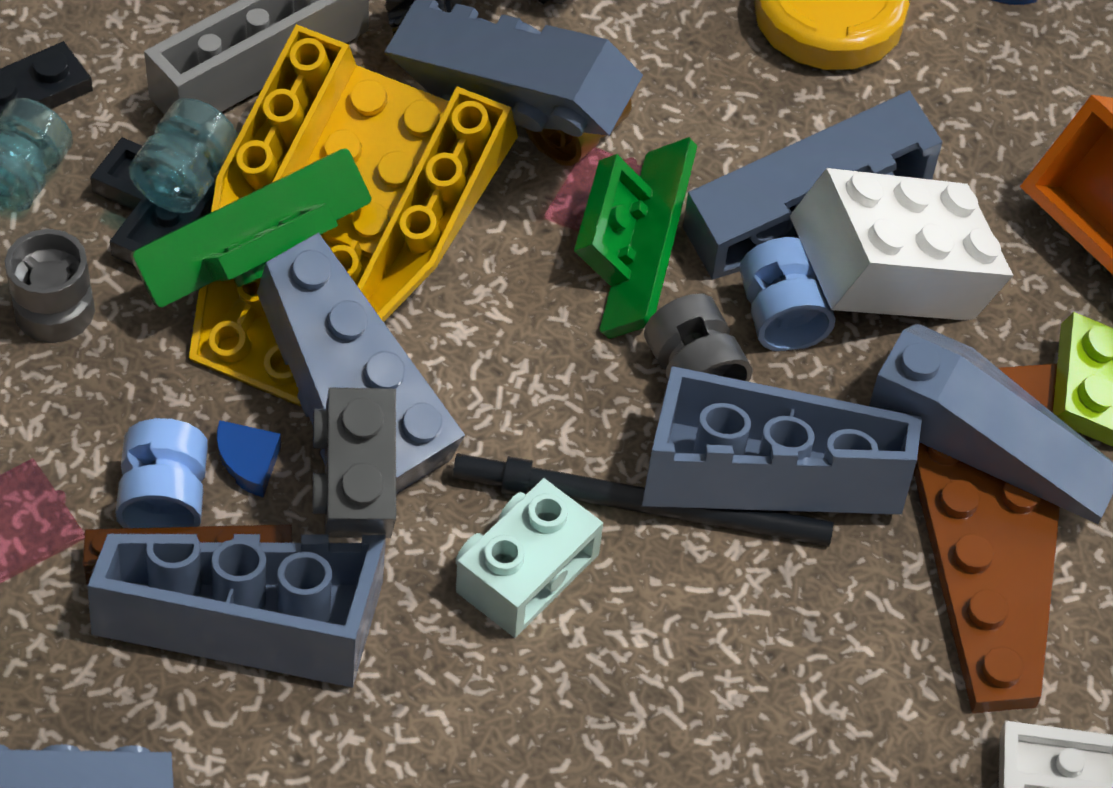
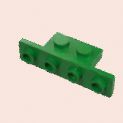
M690 137L648 152L645 156L640 176L618 154L598 162L574 252L611 286L600 325V332L608 339L645 328L651 316L657 312L697 150V144Z
M345 148L340 149L132 251L131 259L156 307H164L216 281L234 279L237 287H240L262 277L267 261L318 232L321 235L337 227L336 220L368 205L371 202V195L350 151Z

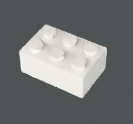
M826 168L790 215L831 310L971 320L981 313L1013 276L1001 251V246L994 237L978 205L975 194L971 191L969 185L965 183Z

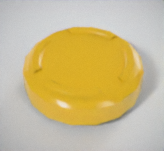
M755 0L754 7L758 27L774 48L798 63L824 70L860 68L881 60L899 42L910 3L909 0Z

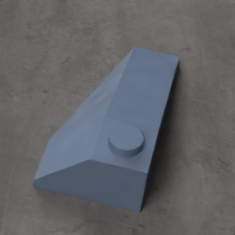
M918 323L902 331L877 375L869 404L870 407L922 417L920 443L1099 524L1113 496V462L974 348Z

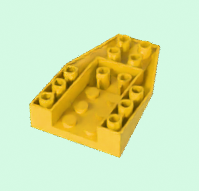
M296 24L216 177L211 212L337 150L348 149L371 195V202L336 220L338 226L321 234V236L384 322L436 269L517 139L518 134L512 108L456 86L448 101L356 65L349 44ZM261 277L240 287H237L234 279H231L229 281L212 282L200 288L189 351L190 361L301 406L297 396L299 390L289 365L284 363L257 294Z

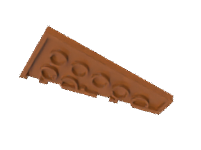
M1057 363L998 368L1053 413ZM919 442L914 477L972 713L1036 708L1042 695L1060 507Z

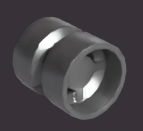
M36 230L18 238L8 249L4 261L17 325L25 335L36 341L48 343L68 341L82 334L91 324L95 312L85 248L76 237L61 230Z
M689 294L677 298L661 307L651 316L645 326L644 338L661 368L666 369L665 376L667 380H669L672 366L748 382L752 377L753 368L736 338L729 335V326L713 298L708 295Z

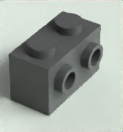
M329 387L326 409H314L313 449H325V473H313L312 512L313 514H325L324 535H329V537L362 538V535H386V538H391L396 522V389Z

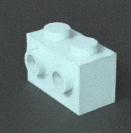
M543 478L527 494L519 492L514 495L503 508L499 521L486 534L476 533L465 542L455 561L457 564L456 593L516 638L599 555L603 522Z

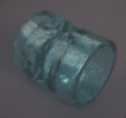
M15 98L9 101L0 112V206L17 212H22L31 207L46 185L45 176L56 171L73 145L72 133L67 124L53 110L30 99Z
M190 98L174 101L154 130V135L147 139L129 166L130 178L136 188L159 207L176 213L194 211L214 182L213 176L218 175L238 134L233 124L223 113L210 104Z

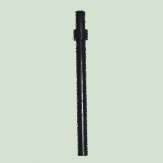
M457 453L452 478L502 487L501 493L514 496L519 492L527 494L545 478L575 501L827 547L830 546L834 522L772 510L642 506L645 487L533 467V460L508 456L507 462Z

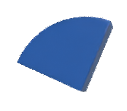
M220 420L217 428L218 454L224 467L236 479V483L242 489L251 494L264 497L281 449V434Z

